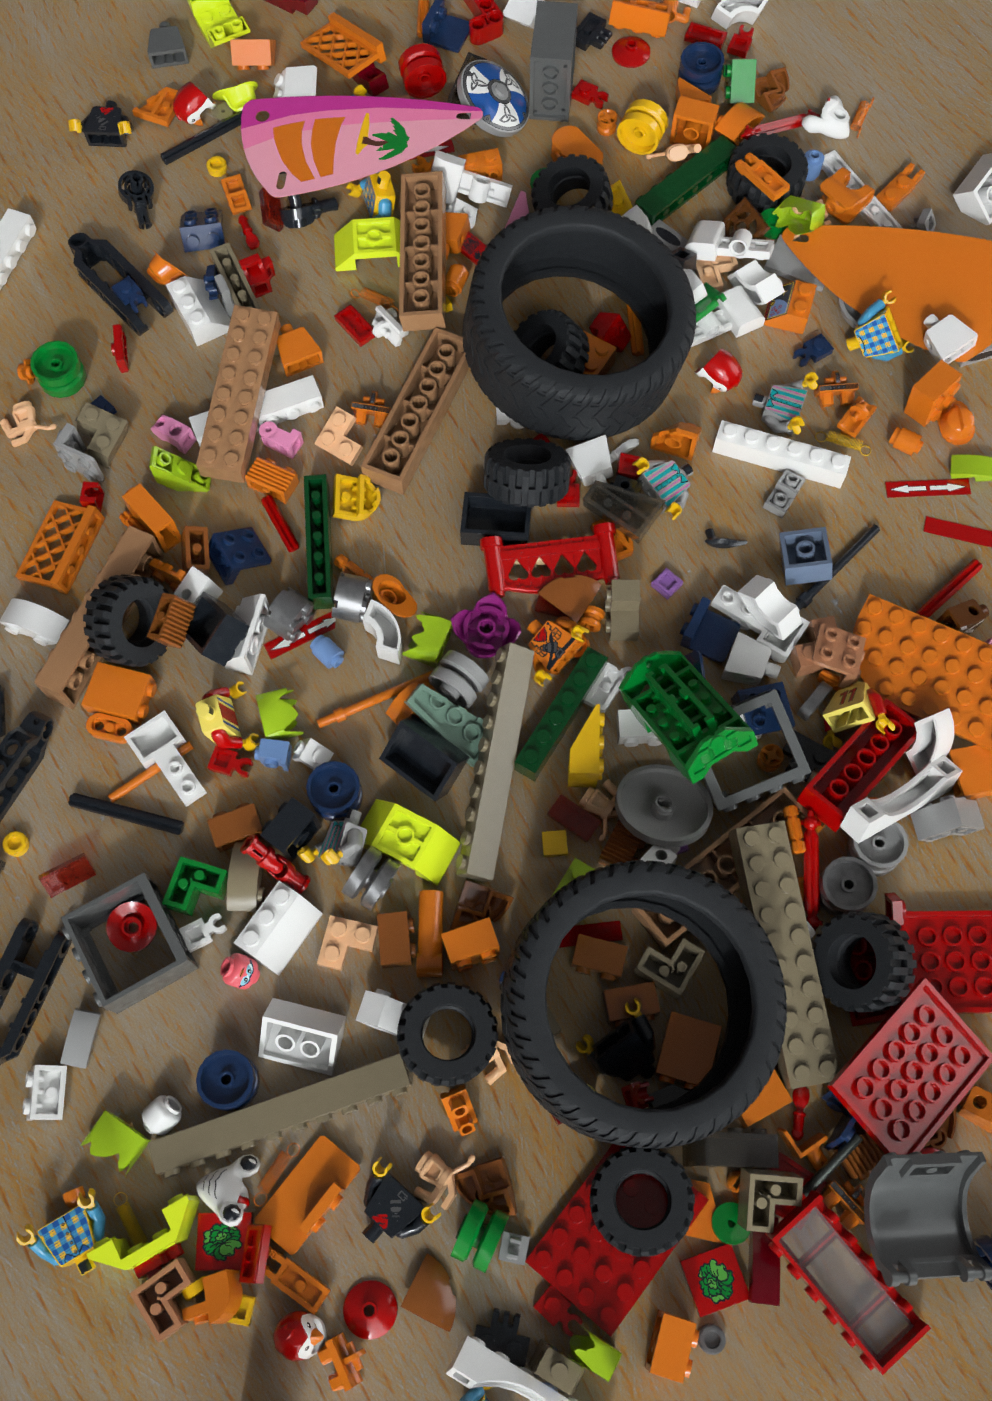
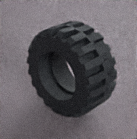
M761 133L757 137L756 135L750 136L748 141L745 139L739 143V146L734 149L730 158L726 178L729 195L732 196V200L736 204L740 203L744 197L748 198L759 213L770 208L776 209L790 195L800 198L808 174V160L805 157V153L801 148L798 149L797 143L794 141L790 142L789 138L785 136L782 138L774 133L772 135ZM749 152L758 159H762L790 184L789 191L773 202L745 175L742 176L735 168L736 161L742 159L746 162L744 159L745 155Z
M570 154L566 158L561 156L557 158V161L548 163L547 168L539 172V178L536 177L531 190V201L535 211H542V209L550 207L558 208L561 205L556 203L560 197L573 189L588 190V193L581 201L571 205V207L580 205L588 206V208H601L605 212L612 210L613 192L604 167L597 163V160L591 157L588 159L586 155L579 154V157H577L575 154Z
M554 309L541 310L536 315L531 314L528 316V319L522 321L518 329L514 330L519 340L539 358L542 357L549 347L555 344L551 354L545 361L560 369L583 374L585 370L584 365L588 363L589 354H587L589 352L588 337L583 332V329L565 313Z
M533 438L503 440V442H497L491 446L485 454L483 485L490 496L507 505L513 504L516 507L527 506V508H534V506L543 507L547 504L552 505L563 499L568 493L571 459L566 450L564 451L561 446H556L552 442H545V440H533Z
M127 574L114 575L109 577L108 580H103L99 583V589H94L90 594L92 598L90 601L87 600L85 605L87 611L86 614H83V621L86 622V627H83L84 633L89 636L87 642L90 647L94 648V652L99 657H103L104 660L122 665L142 667L159 659L158 656H163L167 651V646L147 638L162 593L170 594L168 590L163 589L164 587L161 583L153 581L151 578ZM134 601L139 610V623L135 633L127 640L122 629V619L125 610Z
M849 911L831 918V923H825L821 928L823 933L817 934L814 941L817 943L816 948H813L823 995L826 998H831L830 1001L835 1006L842 1007L850 1012L886 1011L891 1006L898 1005L902 1000L900 996L906 997L910 992L908 985L909 983H914L915 975L912 973L913 968H917V960H913L912 956L915 953L913 944L908 943L910 937L907 932L901 931L900 924L895 920H890L889 917L882 914ZM862 938H865L871 944L876 956L875 973L865 986L857 981L851 969L852 951Z
M439 982L432 984L429 988L420 990L407 1003L397 1027L399 1054L407 1065L406 1067L410 1072L418 1076V1079L438 1087H453L464 1084L476 1077L487 1067L489 1061L494 1056L496 1042L498 1041L496 1029L498 1023L496 1016L494 1017L491 1012L492 1007L489 1002L486 1003L478 991L475 993L470 990L469 986L464 984L462 986L456 985V982H447V984H440ZM445 1009L454 1010L462 1014L469 1022L472 1032L471 1042L466 1052L460 1057L451 1060L439 1059L433 1056L425 1047L422 1037L426 1020L433 1013Z
M627 1146L607 1157L606 1161L596 1171L590 1191L592 1217L604 1239L623 1253L638 1257L658 1255L674 1247L689 1229L694 1216L695 1194H693L692 1190L693 1185L681 1163L678 1164L668 1152L664 1153L654 1148H628ZM634 1174H647L656 1178L663 1185L667 1194L668 1205L664 1217L656 1225L649 1228H637L628 1224L621 1217L616 1206V1194L620 1184Z

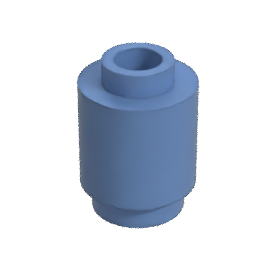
M813 149L805 153V157L808 160L806 181H814L820 175L824 162L823 153Z
M319 635L312 641L310 645L312 654L328 669L332 667L337 668L342 664L344 651L329 637Z

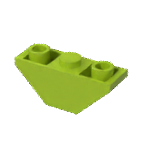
M155 445L152 447L149 468L157 483L175 491L208 492L210 490L211 478L200 476L195 463Z

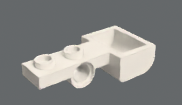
M436 151L431 172L443 171L447 204L451 205L459 192L468 195V198L473 202L485 203L487 201L507 208L513 185L464 170L466 159Z
M701 220L696 223L685 249L696 253L697 260L715 261L717 255L739 259L755 258L757 260H769L774 250V240L752 239V234L746 229H738L733 237H725L724 222Z
M736 286L722 292L727 299L724 302L720 299L717 300L719 306L716 307L717 311H711L696 323L694 340L691 347L730 330L737 338L764 325V316L742 286Z
M723 584L711 603L712 607L731 617L732 621L740 624V629H752L760 634L756 641L771 648L770 659L779 663H784L810 623L800 617L802 624L785 640H781L768 632L755 620L742 602L739 593Z
M165 710L124 736L146 769L157 763L186 807L207 793L178 752L177 748L186 743V740Z

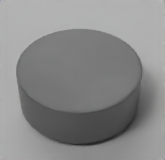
M706 1324L699 1330L698 1345L707 1354H719L726 1344L725 1334L720 1327L714 1324Z

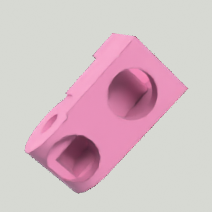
M161 415L151 427L152 432L158 438L177 447L178 451L186 454L197 441L190 427L166 415Z
M265 422L259 427V434L263 444L291 459L294 458L304 443L301 432L292 429L289 433L278 428L273 422Z

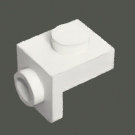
M458 198L451 205L448 204L446 206V212L468 214L470 229L475 226L477 208Z
M312 738L298 741L293 749L295 754L292 760L300 761L314 770L321 764L329 762L334 753Z

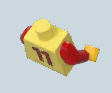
M239 681L229 689L228 687H221L207 691L203 695L202 700L195 705L203 734L220 748L241 749L243 746L249 752L254 751L256 746L260 745V743L254 742L259 738V735L252 733L246 739H242L232 699L229 698L231 696L234 699H238L247 693V691L241 692L238 689L244 682Z
M859 681L850 687L835 692L822 714L825 732H827L823 739L824 746L833 750V746L840 749L842 747V740L836 737L835 733L874 721L876 717H878L876 728L885 735L884 727L886 725L894 731V723L885 716L887 710L881 695L875 689L869 688L867 683Z

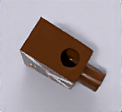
M971 599L948 608L936 622L968 635L989 616V610L986 605H979L976 600Z

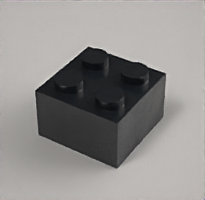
M292 797L279 807L278 814L273 820L265 823L260 836L267 846L275 849L276 854L282 855L292 863L298 856L297 851L311 841L321 829V825L311 810Z

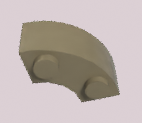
M235 842L228 872L227 910L256 912L260 902H264L265 888L262 887L264 868L258 866L256 860L250 855L240 852L243 842Z

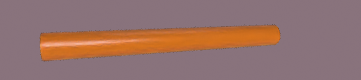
M189 741L177 748L181 756L194 749ZM157 763L153 764L107 795L112 803L116 802L160 772L161 769Z

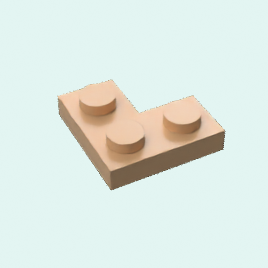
M717 255L715 261L696 260L695 272L703 284L707 282L718 291H722L724 285L720 273L737 270L739 264L735 257Z
M336 406L314 444L353 466L363 447L346 436L357 418Z
M330 915L317 965L342 971L348 947L373 952L378 934V926Z

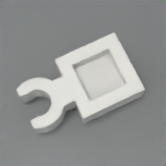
M220 913L212 915L207 923L201 917L179 929L190 953L213 942L211 934H222L227 931L225 925L218 928L215 927L216 921L222 919Z

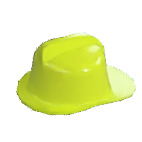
M249 81L213 93L212 98L226 101L232 110L239 112L243 109L245 103L256 99L255 90L258 87V83Z

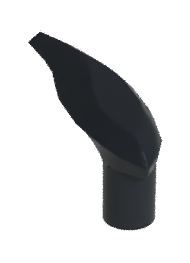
M712 528L705 531L707 537L705 543L711 547L725 549L748 543V541L716 537Z

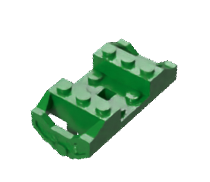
M655 651L650 655L643 656L627 672L619 686L624 701L636 719L648 733L652 731L667 749L672 763L692 784L703 779L714 763L734 751L748 752L758 746L754 731L680 651ZM648 684L650 689L641 693L644 686Z

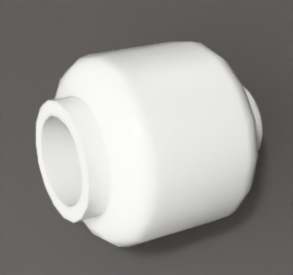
M159 1095L142 1112L145 1130L150 1134L166 1135L181 1121V1104L171 1095Z

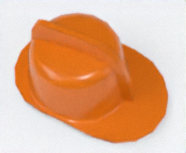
M156 252L147 268L149 276L160 285H166L179 277L187 276L161 258Z
M955 400L950 408H944L937 419L942 437L953 445L966 444L974 436V416L961 401Z
M380 574L374 578L372 582V589L374 591L372 600L379 602L393 615L399 617H411L416 613L418 609L416 601L398 579L388 574Z

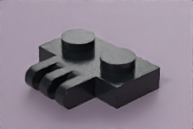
M589 12L577 27L576 47L584 51L590 45L602 49L604 44L608 42V39L612 37V32L605 28L606 20Z
M794 730L811 773L813 770L819 773L836 753ZM786 743L782 751L785 755L792 758L789 763L795 762ZM788 764L785 771L791 768L790 764ZM811 773L806 774L807 779L803 781L807 782Z
M494 1308L491 1326L486 1327L477 1324L474 1337L483 1340L486 1344L485 1347L491 1351L501 1352L508 1356L510 1363L515 1366L525 1367L530 1337L517 1334L521 1314L515 1313L513 1324H509L510 1311L505 1310L503 1322L497 1321L500 1309Z

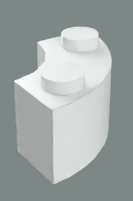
M722 0L715 8L711 19L726 30L737 22H747L753 25L768 0Z
M756 259L727 276L733 287L742 286L755 305H764L785 292L782 281L777 275L765 271Z
M756 575L738 591L742 602L750 614L762 627L777 638L785 640L802 624L798 607L789 602L780 593L773 580Z
M16 598L11 599L0 619V623L5 626L4 629L9 633L30 636L34 638L33 640L42 646L57 644L62 631L69 622L65 617L43 606Z
M371 599L362 619L365 631L371 633L377 640L376 651L378 658L400 665L403 645L399 625L393 614L385 606Z
M949 708L914 723L917 732L916 741L913 747L906 752V755L915 774L921 772L934 760L943 755H948L954 740V720Z
M376 989V992L366 990L356 1021L397 1036L399 1019L407 1004L391 998V993L385 990ZM430 1017L424 1024L422 1037H424Z

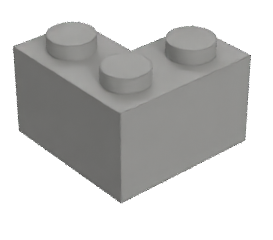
M944 796L940 798L939 803H928L910 814L918 841L932 842L949 835L965 836L985 829L977 801L966 799V797Z

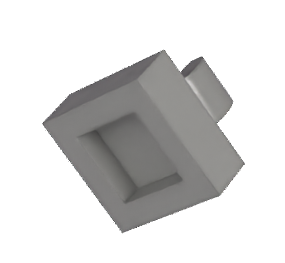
M924 208L921 215L914 216L915 224H910V229L933 231L936 226V220L932 208Z
M504 1231L498 1260L525 1266L530 1237Z

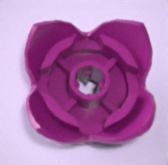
M494 592L481 597L476 602L473 610L463 609L451 617L454 633L465 644L468 653L476 658L484 659L495 656L500 647L510 642L514 644L521 634L519 622L508 617L504 601ZM486 628L490 629L489 633H483Z

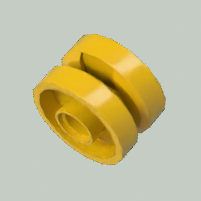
M638 99L630 103L617 128V137L620 143L627 150L635 154L647 155L654 152L668 127L666 112L660 105L651 100Z

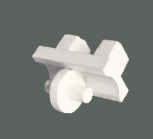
M381 305L377 306L375 309L376 316L372 321L374 326L373 335L377 338L384 336L395 347L400 346L402 338L407 336L409 331L403 332L401 322L398 323L396 321L397 312L393 308L385 310Z

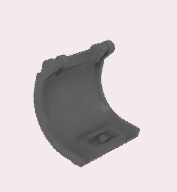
M961 1150L957 1153L937 1151L932 1154L912 1152L906 1155H897L891 1152L883 1155L873 1168L867 1181L864 1197L865 1228L877 1270H881L885 1284L888 1287H898L900 1283H904L906 1286H915L919 1279L960 1277L963 1282H973L977 1278L980 1281H990L992 1279V1268L977 1251L967 1217V1195L970 1183L974 1175L987 1162L983 1152Z

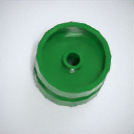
M50 341L39 346L33 352L30 360L31 370L45 393L51 397L65 398L78 393L84 386L86 370L73 346L63 341Z
M475 1199L468 1215L465 1214L455 1237L457 1240L450 1256L464 1262L468 1259L472 1247H474L477 1251L472 1260V1266L486 1273L510 1215L496 1210L493 1212L489 1223L486 1224L484 1220L488 1212V1205Z

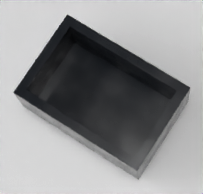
M464 492L460 529L461 545L480 546L479 540L489 536L502 537L503 546L529 543L532 508L504 504L502 501L495 500L488 493Z
M203 591L195 604L194 617L189 622L190 625L186 631L185 638L201 655L225 667L226 663L233 658L235 649L240 641L245 639L250 626L227 604Z
M412 715L399 722L379 759L433 801H437L448 794L470 757L415 715Z

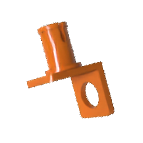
M780 1127L777 1129L778 1134L792 1156L800 1159L807 1156L816 1171L828 1161L820 1149L821 1144L829 1139L826 1134L819 1132L797 1147L786 1129Z

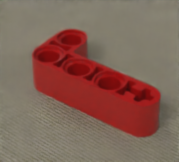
M463 0L475 16L469 21V40L472 44L483 45L503 35V13L494 0Z

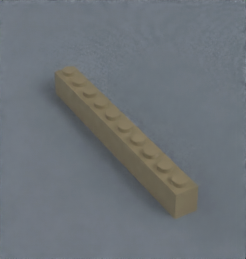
M511 642L500 647L495 655L497 663L495 671L491 676V683L493 684L491 693L487 698V715L482 723L484 731L478 744L480 752L474 766V783L469 791L471 799L469 807L465 812L466 825L460 838V843L462 844L461 851L456 860V876L481 883L493 881L535 652Z
M400 1054L148 1142L155 1174H164L165 1178L180 1174V1168L190 1165V1168L194 1169L205 1165V1159L216 1156V1160L232 1155L231 1150L241 1147L242 1151L256 1147V1141L266 1138L267 1142L283 1137L282 1132L292 1129L294 1133L308 1128L307 1123L317 1120V1123L320 1124L333 1119L332 1114L342 1111L343 1115L358 1110L357 1105L367 1102L368 1106L382 1102V1096L392 1093V1096L396 1097L407 1093V1087L412 1085L404 1060L401 1059Z

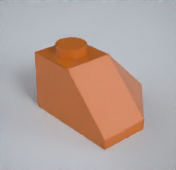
M678 422L653 433L650 449L692 461L702 428L692 423Z

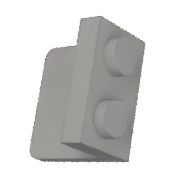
M66 423L64 428L58 432L57 438L53 443L58 452L57 455L64 463V467L73 473H76V471L82 473L91 481L98 480L103 482L105 477L96 460L84 453L87 448L75 426Z

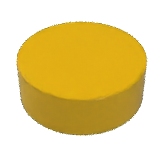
M220 156L211 157L206 163L208 173L213 177H221L228 170L226 160Z
M13 831L5 836L2 846L4 851L10 856L19 857L27 852L29 839L23 833Z
M203 1277L193 1282L181 1292L186 1301L194 1299L204 1291Z

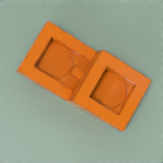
M240 174L220 179L232 215L252 210Z

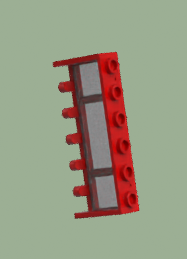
M811 1189L809 1195L802 1201V1206H796L774 1227L773 1233H765L771 1241L768 1246L778 1258L783 1256L789 1263L786 1268L796 1280L801 1278L807 1285L804 1290L815 1303L818 1300L825 1307L822 1312L833 1325L836 1323L840 1325L844 1330L841 1333L844 1340L852 1348L856 1345L862 1352L859 1358L870 1371L875 1368L884 1375L931 1328L915 1314L913 1306L894 1287H888L885 1284L880 1270H877L874 1259L863 1251L857 1243V1238L844 1228L839 1221L838 1215L826 1206L822 1201L824 1198L821 1194Z

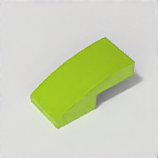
M952 455L951 479L975 477V482L992 481V457Z

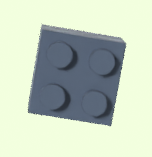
M826 527L779 533L785 586L832 580V558Z

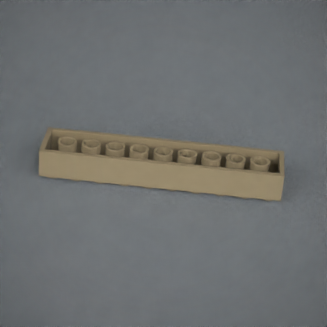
M785 821L736 828L728 832L742 901L766 932L776 952L785 984L787 1022L784 1042L777 1062L780 1080L786 1089H796L831 1082L840 1070Z

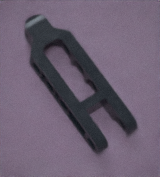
M76 233L69 238L68 245L74 255L73 264L77 268L79 277L138 336L149 330L148 326L144 325L132 310L130 303L125 306L110 289L106 281L103 282L97 276L94 269L91 270L97 263L107 261L123 278L130 276L141 289L142 296L163 318L174 312L168 300L107 239H91L85 233Z
M32 711L28 713L20 726L8 732L0 744V765H4V769L0 773V797L4 798L3 804L0 806V822L44 759L46 745L52 734L54 721L41 712ZM11 745H18L13 755L7 754V750ZM24 757H31V762L28 766H20V762ZM16 776L17 783L12 787H7L10 777Z
M23 918L18 923L0 960V1009L17 974L34 979L26 997L22 998L21 1003L23 1004L14 1022L10 1023L9 1027L11 1029L3 1046L0 1047V1065L19 1056L72 942L71 939L67 940L62 931L58 930L49 949L45 950L38 967L34 968L24 964L23 961L36 937L39 927L38 922L28 918Z

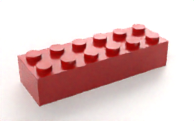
M887 698L884 700L887 710L885 716L894 723L895 730L892 731L886 725L884 727L885 735L876 728L878 717L874 721L862 724L808 783L796 800L808 811L812 810L814 816L835 833L840 828L850 807L865 799L916 741L917 732L914 723L917 721Z

